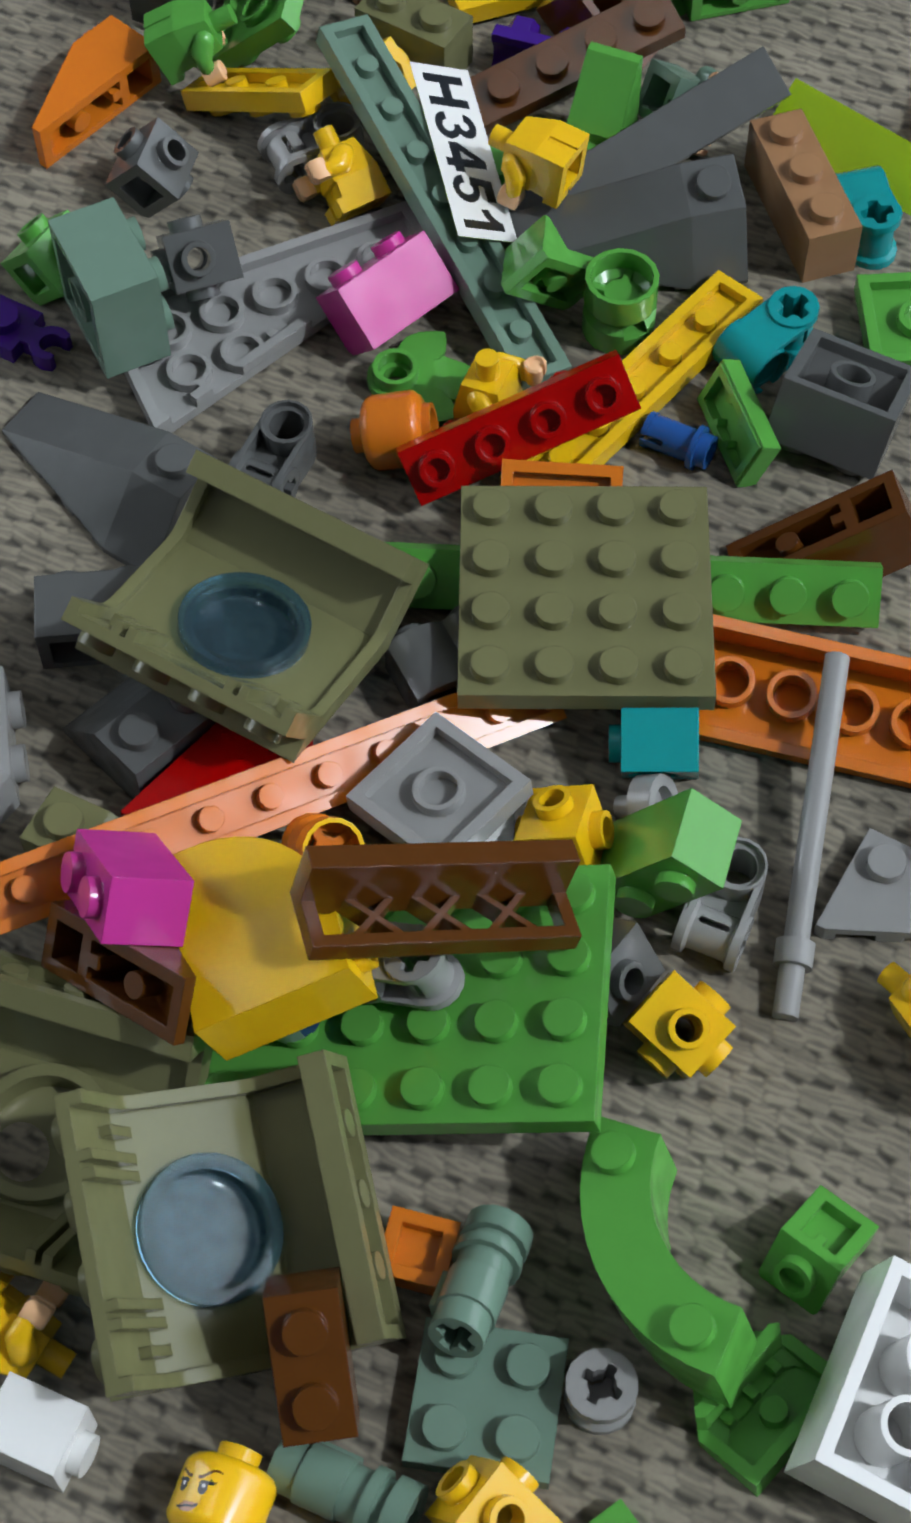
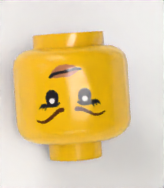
M221 1441L217 1452L204 1450L189 1455L185 1460L167 1507L166 1516L168 1522L267 1523L276 1498L277 1488L274 1480L266 1472L259 1469L262 1455L248 1447L230 1441Z

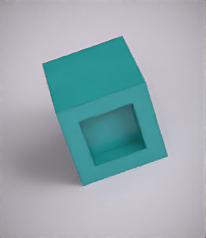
M621 708V724H609V763H621L622 778H634L641 774L666 773L672 779H699V708Z

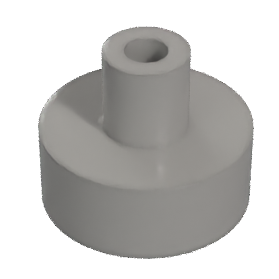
M666 773L635 776L629 785L627 795H617L614 799L613 810L617 820L678 794L673 779Z

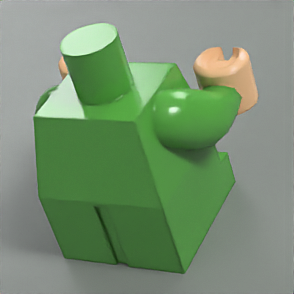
M173 0L144 14V46L171 85L185 80V72L193 67H198L208 87L216 86L227 80V69L221 60L213 62L212 59L226 44V41H224L226 37L223 31L238 24V20L230 4H225L212 10L206 0Z

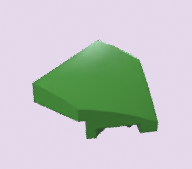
M768 1323L764 1330L753 1331L757 1343L731 1408L708 1399L693 1390L699 1446L756 1497L761 1494L788 1462L827 1364L825 1359L793 1335H781L780 1323Z

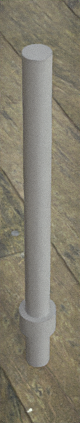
M828 652L824 657L784 935L776 938L772 964L774 968L778 969L772 1018L792 1022L799 1020L805 974L812 972L816 944L810 940L850 663V657L842 652Z

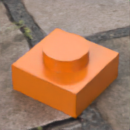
M393 1205L385 1230V1239L395 1286L433 1296L442 1272L449 1271L453 1265L452 1250L459 1238L461 1222Z

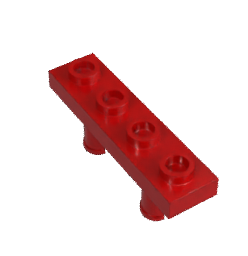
M615 349L571 370L558 371L544 382L463 418L449 419L442 427L396 447V451L419 503L423 506L461 489V486L471 485L502 470V459L527 460L641 409V406L621 357Z

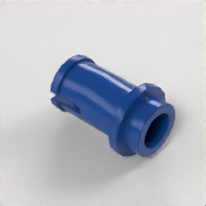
M656 411L650 412L642 426L640 434L647 435V437L641 436L639 438V446L650 448L684 461L685 468L693 471L695 466L705 470L710 465L718 445V437L710 434L709 427L701 425L696 429L662 416Z

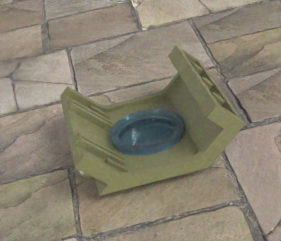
M196 449L186 473L198 479L169 536L108 600L99 603L72 596L61 620L81 630L75 649L294 763L388 650L430 564Z
M323 1049L298 1056V1065L251 1078L134 1095H111L82 1088L53 1095L56 1117L52 1122V1138L59 1156L64 1159L69 1190L65 1195V1212L71 1228L78 1235L82 1264L78 1270V1286L83 1301L91 1309L96 1337L91 1348L92 1365L98 1380L104 1384L106 1398H110V1402L272 1370L262 1299L266 1280L269 1276L340 1267L351 1351L407 1338L347 1056Z

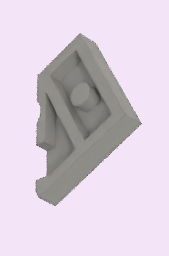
M869 828L817 921L813 934L822 939H835L836 934L875 936V941L903 942L904 940L911 939V847Z

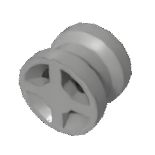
M593 1348L581 1353L570 1364L565 1377L564 1407L569 1419L579 1429L593 1435H608L622 1429L631 1419L639 1392L638 1376L632 1363L623 1354L609 1348ZM604 1377H606L603 1383H596L590 1385L586 1381L589 1380L591 1382H594L596 1380H603ZM612 1389H614V1391H615V1398H617L618 1400L614 1399V1393H613Z

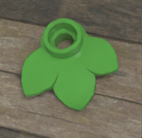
M444 331L418 332L404 338L398 348L384 350L375 357L367 371V385L373 395L414 390L422 396L425 403L432 402L434 404L439 425H443L449 419H454L453 402L456 401L460 385L470 365L445 356L447 339ZM391 377H401L402 379L392 380V379H389V378H391Z

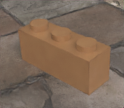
M797 109L750 120L744 166L801 282L853 271L863 226L803 110Z

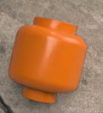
M414 390L367 396L361 405L359 418H352L350 421V436L355 453H364L370 466L378 471L404 468L397 454L396 447L438 429L439 422L436 409L432 402L425 403L422 396Z

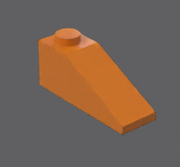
M110 15L97 26L84 33L82 37L72 44L32 126L39 163L46 169L162 82L160 68L144 46V36L113 15Z

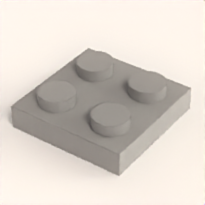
M435 712L346 795L350 811L394 844L485 842L533 795L531 779Z

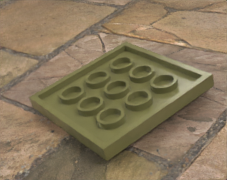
M461 486L458 709L621 710V708H699V710H714L716 703V676L707 487Z

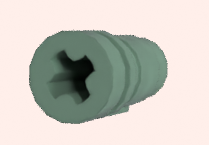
M494 1204L480 1205L473 1208L465 1219L459 1233V1238L452 1250L453 1265L449 1271L442 1272L429 1303L432 1318L428 1325V1335L434 1345L449 1355L459 1358H472L481 1353L489 1334L495 1328L508 1295V1287L514 1285L520 1277L523 1264L533 1244V1232L530 1225L516 1212Z
M281 1440L267 1470V1474L274 1480L278 1494L289 1498L291 1503L334 1523L336 1521L341 1523H419L429 1493V1486L405 1475L396 1480V1472L383 1465L379 1466L376 1470L363 1465V1457L327 1441L283 1448Z

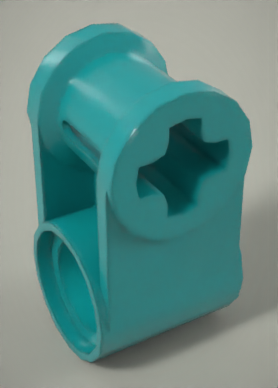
M876 165L836 173L863 226L855 264L860 268L868 270H880L888 267L895 260L897 254V246L893 236L894 231L900 226L903 212L889 187L885 171L881 166Z
M798 286L783 287L775 291L766 301L745 317L731 323L722 332L713 347V359L719 364L722 359L740 360L755 393H761L763 390L760 386L767 381L776 382L790 368L811 333L813 324L818 319L820 310L818 298L813 292Z

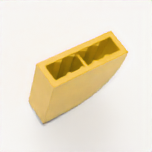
M228 837L203 842L173 854L194 880L183 947H179L183 957L196 975L190 1009L194 1033L226 1061L378 998L371 971L379 967L378 958L308 961L290 896V890L302 858L299 853L283 844L268 839ZM336 911L330 914H318L324 935L354 934L359 928L358 925Z

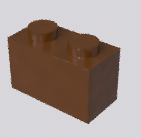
M340 1267L267 1277L262 1299L283 1448L358 1437L360 1409Z

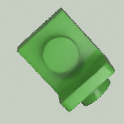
M820 1185L780 1229L759 1269V1275L806 1311L815 1315L825 1305L840 1278L869 1246L879 1226Z

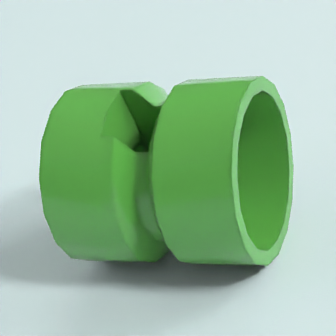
M616 248L606 250L593 257L586 267L582 331L585 339L595 349L604 353H609L616 349L619 355H627L654 331L660 274L656 264L647 255L634 249Z

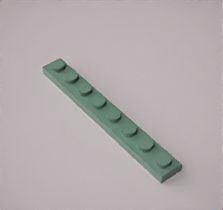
M366 14L320 26L316 38L318 47L419 224L426 232L458 286L460 296L490 348L496 352H504L524 359L534 355L544 357L547 361V372L543 376L542 382L548 380L551 375L558 371L571 370V363L536 303L508 295L503 290L501 279L505 250L500 241L458 236L423 109L369 15ZM526 381L521 383L522 390L532 387Z

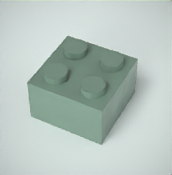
M112 197L48 220L65 301L106 378L109 379L170 356L171 350L167 331L174 329L175 324L171 310L165 298L161 296V292L168 290V282L159 259L156 256L150 258L146 256L144 252L146 250L144 236L134 216L125 218L115 198Z

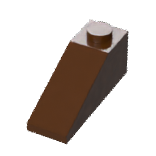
M890 470L726 545L728 556L881 562L884 577L911 565V502L893 470Z
M71 899L51 902L41 966L171 1045L184 1044L196 975L178 947L101 944L85 919L80 917L78 909Z

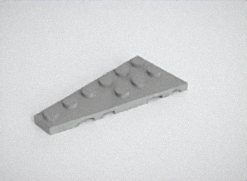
M407 201L240 256L239 260L244 277L220 283L221 294L188 302L186 293L178 295L171 293L168 284V290L161 292V296L165 298L175 324L174 329L167 331L171 355L124 373L149 426L173 433L327 326L330 321L315 297L332 286L327 278L328 276L354 260H357L360 266L375 257L370 248L400 230L404 238L423 231Z

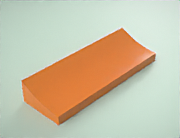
M713 614L716 703L714 710H699V740L809 765L824 657L828 652H842L850 657L834 771L911 789V658Z

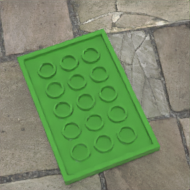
M611 864L579 865L568 886L566 894L582 935L576 949L452 954L463 967L465 982L459 997L449 1006L440 1010L426 1011L420 1008L386 1003H365L321 1021L314 1033L311 1032L308 1036L296 1042L284 1044L279 1041H273L228 1061L213 1050L208 1079L205 1085L251 1078L298 1065V1056L324 1049L347 1056L364 1136L600 1132L616 875ZM547 906L519 907L515 912L536 926H554ZM472 908L455 909L451 914L452 917L471 929L489 928L493 923ZM389 911L384 919L391 922L427 925L407 911Z

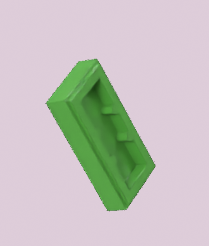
M722 359L697 397V401L712 434L718 437V447L736 486L748 487L757 484L781 450V447L740 360Z

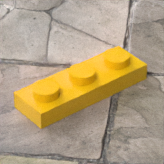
M226 68V76H228L226 81L216 86L208 87L203 76H201L180 92L187 111H210L212 116H224L232 112H249L251 117H262L271 113H289L291 118H302L317 112L321 108L320 103L339 88L331 68Z

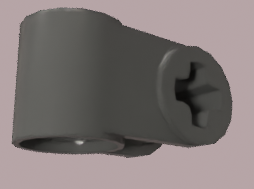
M293 400L277 401L269 405L263 411L261 418L242 448L234 454L228 465L295 497L299 485L314 464L317 456L312 414L307 406Z

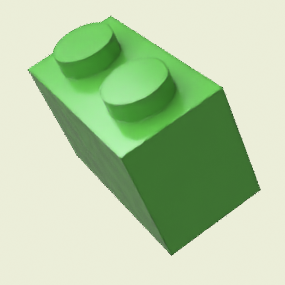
M690 788L614 821L613 845L610 849L603 850L600 864H611L616 875L615 908L630 917L647 918L722 890L725 885L742 820L695 789Z

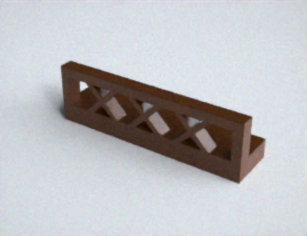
M573 839L305 846L290 890L308 961L576 949L582 937L566 894L581 861ZM547 906L554 926H536L515 912L519 907ZM472 908L493 923L489 928L471 929L452 917L451 914L455 909ZM336 911L358 925L359 928L354 934L324 935L318 914H330ZM389 911H407L427 925L422 931L405 932L384 919Z

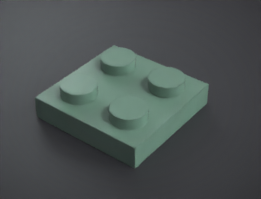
M426 1317L402 1456V1467L446 1473L456 1463L467 1460L470 1455L500 1461L503 1456H506L524 1467L539 1484L538 1488L549 1490L569 1339L495 1327L489 1334L485 1346L479 1355L472 1358H459L443 1352L432 1343L428 1335V1325L431 1317Z

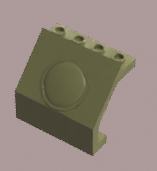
M0 949V1133L4 1128L13 1123L25 1122L40 1129L49 1145L47 1166L33 1180L15 1181L5 1176L0 1170V1271L14 1276L28 1275L59 1285L66 1293L81 1297L78 1286V1270L82 1264L78 1235L71 1228L65 1212V1195L69 1190L65 1162L59 1156L52 1138V1122L56 1117L53 1095L78 1088L111 1095H134L205 1085L208 1079L213 1049L194 1033L191 1013L189 1014L184 1044L173 1046L43 968L41 961ZM177 1170L164 1177L149 1197L143 1217L145 1248Z

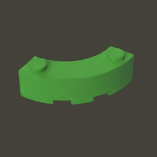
M601 1116V1131L590 1132L587 1139L580 1180L581 1220L586 1244L594 1267L625 1324L652 1355L653 1359L682 1384L708 1399L731 1408L757 1343L755 1334L742 1307L727 1302L707 1291L680 1267L671 1254L668 1234V1205L672 1185L678 1170L661 1134Z

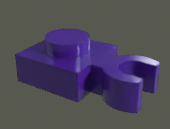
M0 294L1 358L15 363L24 352L31 356L32 362L39 369L54 371L56 368L54 355L44 350L51 346H58L70 351L73 347L71 336L68 331L61 327H45L46 324L42 312Z

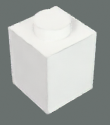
M10 1371L0 1389V1464L63 1493L72 1475L82 1478L90 1468L100 1444V1436L94 1434L98 1424L88 1406Z

